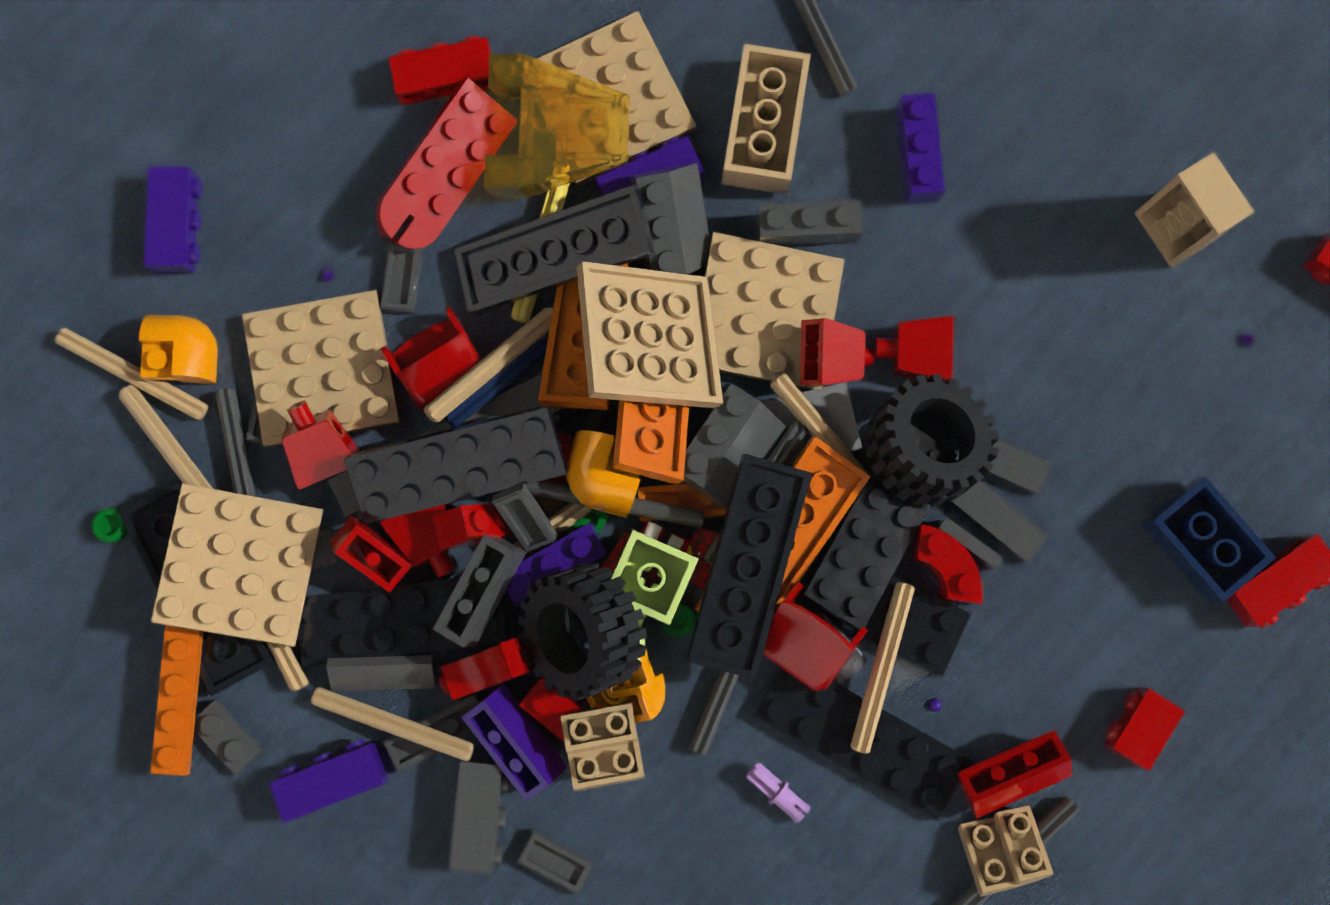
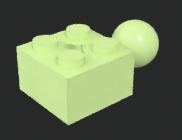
M633 530L611 579L620 576L626 582L623 587L625 593L633 591L637 600L632 602L635 611L641 609L644 616L643 619L638 620L639 627L642 626L646 615L670 625L699 559ZM653 567L658 569L657 576L662 578L659 585L653 583L651 588L645 586L646 580L641 575L643 571L650 572ZM645 638L642 639V640H640V644H642V645H644V646H645Z

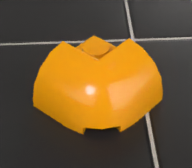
M146 315L143 318L138 339L142 343L140 377L143 380H178L181 383L216 384L218 347L216 338L206 324L196 318L182 315Z
M587 430L577 431L567 463L566 479L571 492L581 504L591 509L626 518L637 493L640 482L639 475L613 468L614 435Z
M645 651V656L638 659L642 664L639 670L632 673L633 677L586 698L591 709L594 707L602 709L632 703L635 723L650 721L658 715L665 701V682L663 673L654 675L647 651Z

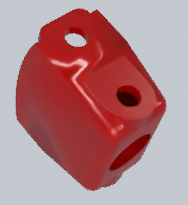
M450 306L444 309L450 319L419 332L406 341L393 354L386 345L380 348L391 368L402 381L421 412H424L426 405L482 360Z
M798 582L782 601L772 618L763 655L811 690L819 691L822 688L827 690L868 630L862 627L849 643L823 619L795 604L804 588V585Z

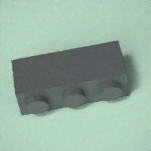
M861 200L759 204L757 209V239L759 242L778 246L858 243L863 233Z
M484 534L433 630L461 647L477 645L527 552L498 535Z
M472 759L460 761L449 870L492 874L496 864H502L504 843L498 842L499 828L505 829L507 807L501 806L502 795L509 792L510 781L495 761Z

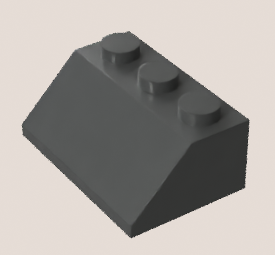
M690 163L630 175L631 185L640 187L655 254L644 257L646 269L689 274L706 267L710 238L698 164Z
M732 383L722 396L723 404L714 408L686 449L684 480L682 481L724 510H727L742 454L768 460L788 429L759 400Z

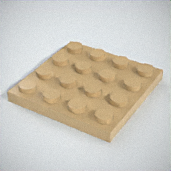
M638 11L519 67L520 73L565 163L569 164V169L577 187L599 177L600 172L612 165L620 167L630 162V159L640 152H651L660 148L665 141L671 138H681L696 130V124Z
M713 232L704 277H708L719 372L771 383L779 375L786 374L797 388L821 390L823 385L799 386L801 320L821 318L834 320L845 259Z
M584 261L578 265L577 277L589 398L715 408L723 404L708 277Z
M377 290L242 314L264 447L283 445L282 436L285 429L294 424L287 409L300 401L307 402L313 416L330 410L347 433L400 423L391 366L380 349L385 345L387 346Z
M182 483L151 622L295 647L323 509Z

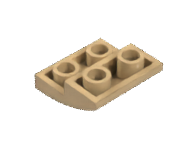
M632 703L561 716L574 792L645 779Z
M1030 805L996 812L994 817L959 825L958 831L980 897L1026 885L1054 874Z

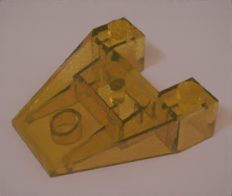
M523 53L489 54L488 88L499 99H520L518 154L485 155L484 189L495 198H528L628 163L630 96L628 94Z

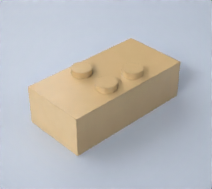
M744 44L723 169V185L788 195L811 54Z
M1213 152L1176 175L1139 208L1135 215L1169 266L1173 268L1204 249L1255 211Z

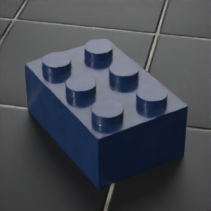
M1207 477L1190 481L1141 523L1208 603L1225 602L1276 558Z

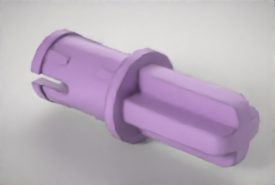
M759 762L750 768L746 775L747 779L769 798L768 803H775L795 823L800 822L805 817L802 813H808L811 806L806 804L788 788L789 783L787 781L781 782Z

